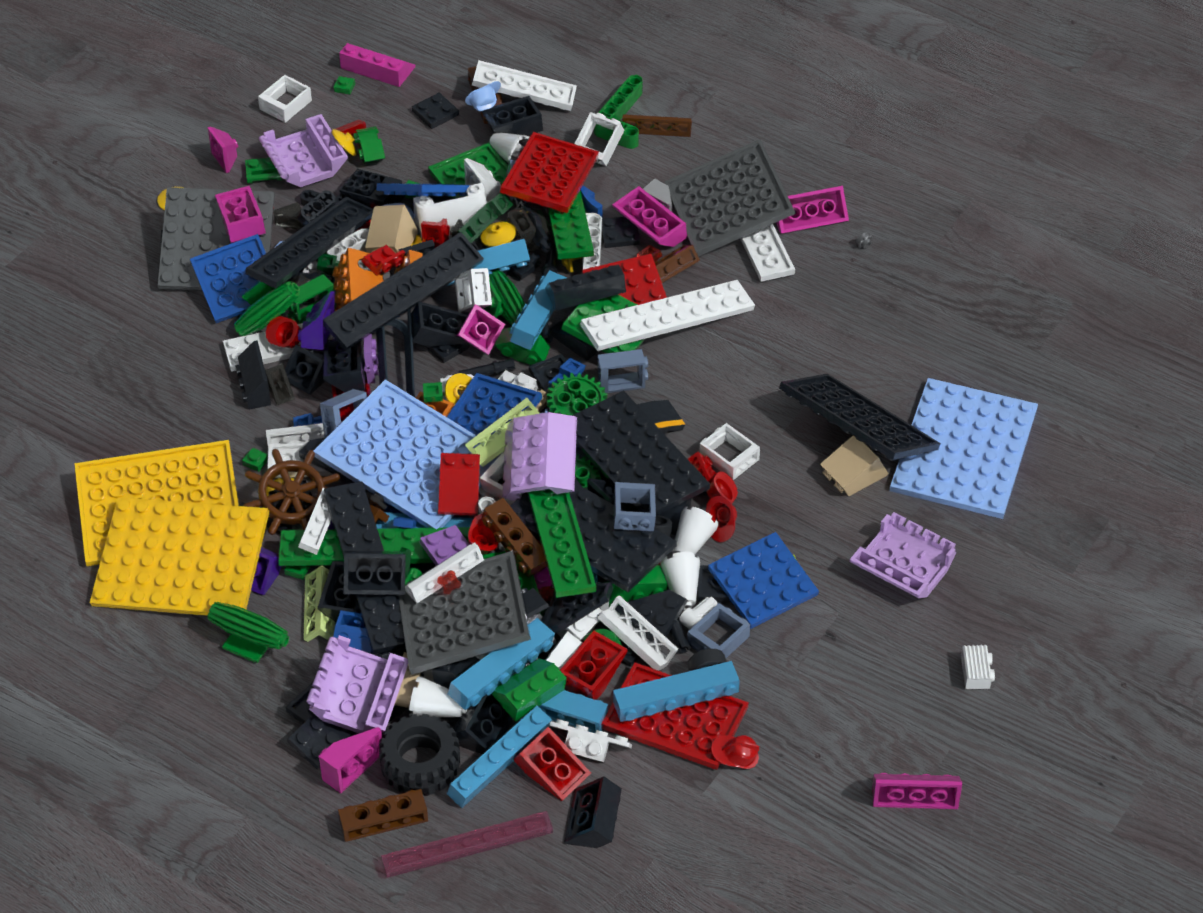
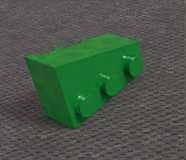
M661 565L654 567L629 592L612 584L614 589L609 599V607L619 595L626 602L666 591L667 581ZM603 578V583L609 582Z

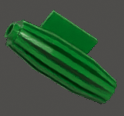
M502 271L493 272L489 275L492 305L483 309L495 318L502 314L505 320L512 326L513 323L516 324L518 315L522 313L525 302L516 286Z
M261 281L256 283L242 294V298L251 306L234 323L237 333L240 336H247L265 328L271 320L282 315L299 297V286L290 281L277 288L270 287Z
M214 602L209 609V621L231 634L222 648L250 661L258 663L268 648L279 650L282 647H286L289 642L287 630L254 612L221 602Z

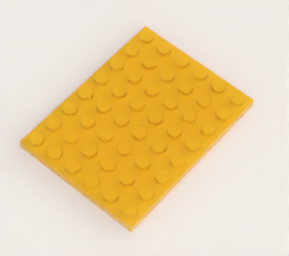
M229 440L74 463L86 566L98 565L101 562L118 497L239 506Z
M118 497L90 599L91 606L208 616L209 609L214 602L247 609L269 516L268 508Z

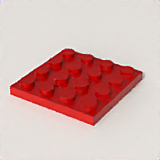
M652 254L582 270V274L592 270H599L619 264L625 275L626 292L618 295L637 305L667 298Z

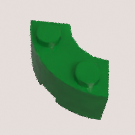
M376 126L355 130L356 133H353L354 142L358 143L360 148L358 149L360 160L363 159V163L385 159L382 141L378 139L377 133L379 131Z
M511 327L502 329L495 346L504 356L529 365L546 360L550 347L541 335L537 338L532 349L529 350L510 342L512 334H510Z

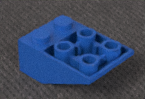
M340 610L333 637L338 638L340 635L351 639L349 647L374 655L361 614Z

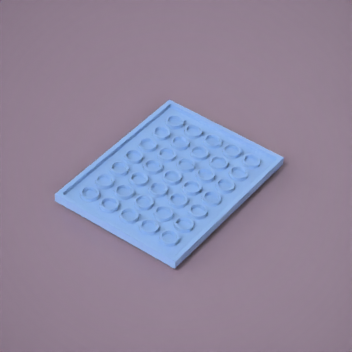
M928 378L912 426L940 442L939 450L900 458L890 485V491L1003 519L1038 404Z
M384 380L314 450V457L355 483L362 481L366 490L412 519H416L418 523L426 528H435L437 530L438 528H443L454 516L438 514L441 453L472 454L465 444L476 437V435L389 381ZM497 456L484 467L480 465L479 489L482 487L480 477L486 472V470L495 462V460L499 456Z

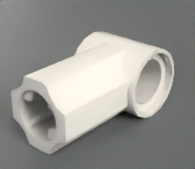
M707 597L693 609L687 608L679 618L680 623L690 630L717 605V601L712 597Z

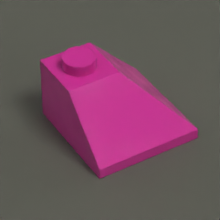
M211 126L207 127L211 154L223 170L229 173L237 158L236 149L238 144L228 133Z
M474 304L457 335L484 354L489 355L505 324Z

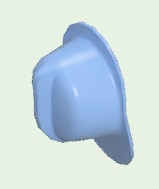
M495 81L474 90L466 97L465 103L473 106L477 111L492 108L496 104L495 94L500 89L501 83Z

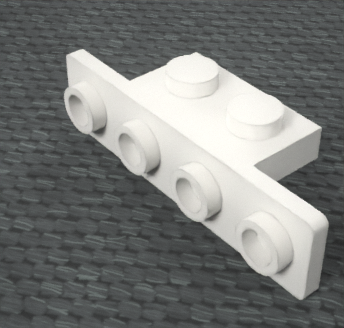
M559 719L556 720V723L551 721L549 724L554 728L568 731L565 745L573 754L600 762L605 760L609 743L627 748L632 747V744L627 742L628 738L616 735L615 739L607 737L608 733L599 730H596V733L588 732V727L576 725V728L568 726L569 722Z

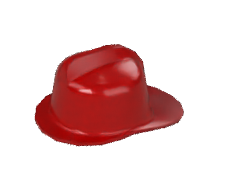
M278 316L269 322L265 332L266 339L271 344L279 347L294 348L296 344L298 345L301 342L298 340V333L302 329L297 325L296 321Z
M721 471L715 475L710 483V489L706 491L709 500L715 496H723L731 504L738 494L735 482L728 474Z
M715 496L709 500L706 507V512L712 515L711 520L714 523L716 520L718 522V528L711 537L717 542H726L734 533L737 511L726 497Z
M482 514L475 516L468 532V543L473 544L475 542L479 546L481 554L484 555L496 549L498 542L495 540L490 528L485 527L483 524Z
M747 735L737 737L720 736L712 742V755L721 764L751 769L758 763L759 746Z

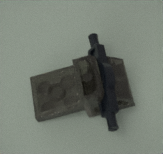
M514 197L513 201L516 204V208L507 213L508 218L499 221L511 223L515 227L516 236L511 242L525 239L528 253L540 248L544 252H549L551 248L548 244L554 242L551 224L541 210L530 208L527 202ZM480 233V236L478 237V239H479L480 243L482 244L483 248H484V249L490 248V247L485 246V245L482 243V241H481V233Z

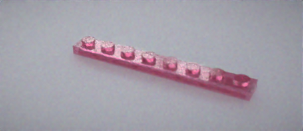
M547 811L381 855V860L388 878L553 833V827Z

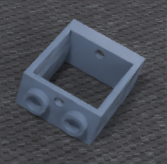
M642 349L598 355V382H601L600 387H605V393L645 388V380H648V372L645 369L648 367L647 356L643 355ZM637 366V372L608 376V369Z
M352 389L320 403L325 439L341 424L339 408L353 403L355 410L367 398L366 392Z
M615 482L614 529L654 531L656 519L655 484ZM621 502L649 504V513L621 511Z
M718 603L688 631L687 641L698 652L705 649H718L727 658L750 636V624L746 619L740 618L733 613L730 608ZM718 619L736 630L721 646L703 634Z

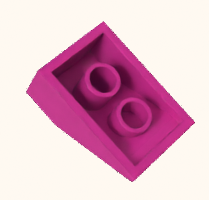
M250 186L215 195L231 243L256 234L266 233L262 214Z
M377 727L334 742L328 748L323 749L319 755L322 780L341 794L380 758L379 743L382 739L381 729Z

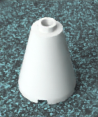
M497 132L491 136L490 144L509 163V160L518 159L530 137Z
M685 507L681 512L675 537L677 546L672 550V554L678 552L696 554L717 530V520L714 523L711 520L712 515L702 509L692 507L689 510Z
M691 552L674 553L673 557L669 559L666 556L660 565L669 590L688 600L683 610L692 608L696 604L700 558L699 556L696 558L695 554Z
M417 677L416 682H419L418 688H413L409 708L413 712L409 714V717L413 714H417V716L428 714L432 718L433 716L438 718L461 717L462 713L466 714L467 710H464L448 695L449 689L423 677Z

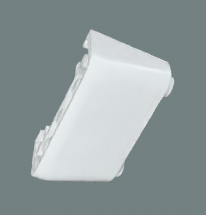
M478 183L469 186L467 189L468 196L439 203H434L429 196L413 198L415 225L419 231L418 236L422 239L421 223L423 221L441 222L443 218L447 219V223L450 226L449 239L457 235L458 229L487 203L483 184ZM481 233L480 236L474 241L481 240Z

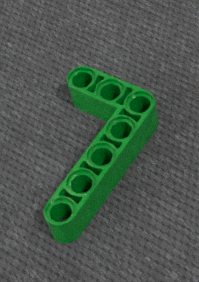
M639 75L629 76L598 113L603 114L607 119L611 120L614 118L620 121L623 114H626L642 95V77ZM620 121L624 132L617 145L628 149L638 147L639 129ZM598 124L594 128L595 136L607 141L610 140L614 130Z

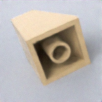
M405 205L374 207L365 246L367 253H371L386 244L397 253L398 249L408 247L413 243L419 231Z
M854 435L820 464L824 469L823 475L829 481L833 479L836 489L840 493L844 491L848 496L889 474L873 451L864 442L858 441Z

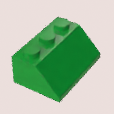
M538 659L519 673L511 676L505 684H499L492 695L516 722L536 706L539 707L564 691L567 678L554 663Z

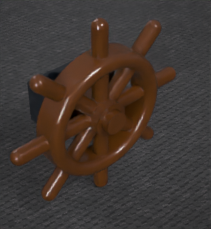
M273 449L272 456L276 464L271 466L263 476L252 471H246V478L259 483V499L244 504V507L268 508L269 517L273 519L268 529L270 535L276 533L280 523L288 525L301 524L303 530H305L322 489L325 488V485L338 481L340 475L335 473L322 478L320 473L310 465L315 456L314 450H309L302 462L297 460L283 461L279 450ZM288 472H297L293 481H291ZM281 475L284 484L276 482L273 479L276 476ZM306 475L312 481L307 483L303 478ZM268 487L275 489L269 491V496H267L266 492ZM316 488L317 497H313L310 490Z

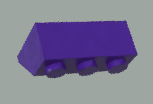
M333 291L312 307L310 313H307L306 321H303L302 330H299L298 333L301 348L324 349L331 333L323 325V319L335 312V295Z
M261 547L251 591L265 595L281 569L278 553Z

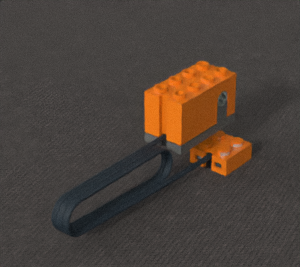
M347 248L345 254H342L340 257L339 265L335 266L333 270V277H335L334 290L336 291L335 311L389 278L390 271L376 276L361 262L363 257L369 253ZM409 250L406 256H403V262L399 268L395 269L394 274L422 257L423 254ZM411 309L407 310L408 326L397 318L386 325L396 327L404 336L406 393L415 397ZM384 326L373 332L376 334L379 384L384 380L388 381Z

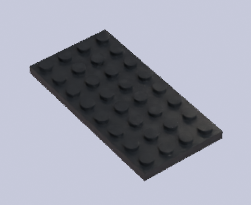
M829 374L782 381L780 383L779 389L784 391L785 395L795 398L803 406H808L815 414L827 418L828 422L838 425L846 433H851L858 441L870 445L871 449L881 452L889 460L907 458L939 450L940 442Z
M624 390L572 415L577 417L576 445L614 488L615 482L655 484L656 516L710 489V483ZM628 503L635 512L649 513V504Z
M576 483L574 492H569L592 572L624 591L629 592L677 546L676 540L655 528L654 531L614 529L613 504ZM525 492L521 499H517L510 507L531 534L540 541L528 494Z

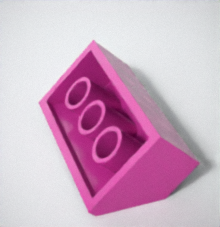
M349 43L339 53L341 69L397 87L402 85L415 68V64Z
M640 186L612 204L613 208L660 245L675 247L687 238L686 223Z
M843 186L788 196L795 214L776 222L781 234L849 221Z
M873 774V807L958 809L962 781L959 776Z

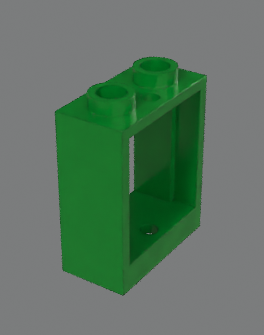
M324 274L299 286L300 295L288 308L289 319L296 321L297 324L303 323V321H306L307 313H310L312 307L329 292H334L333 283ZM319 294L320 300L301 310L299 309V304Z

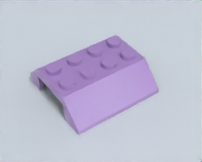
M322 114L305 119L306 130L275 139L274 130L263 132L264 136L259 137V141L271 158L275 168H277L281 178L296 186L303 187L333 177L348 159L347 154L334 138L332 130Z
M547 412L516 417L511 420L505 431L506 447L504 462L506 464L504 465L503 481L505 482L502 495L504 499L514 501L521 499L522 496L519 493L550 489L556 494L574 492L577 417Z
M895 512L891 516L887 514L881 521L880 532L866 549L859 547L849 562L917 598L928 597L947 573L956 554V549H954L956 544L945 538H942L940 543H938L940 535L928 529H925L921 535L922 526L910 520L904 526L906 518Z
M340 635L338 638L330 637L325 651L328 653L323 654L319 665L320 670L317 671L312 684L314 688H311L306 701L310 705L309 710L324 722L357 733L377 727L384 733L408 666V659L390 653L387 660L349 647L351 640Z

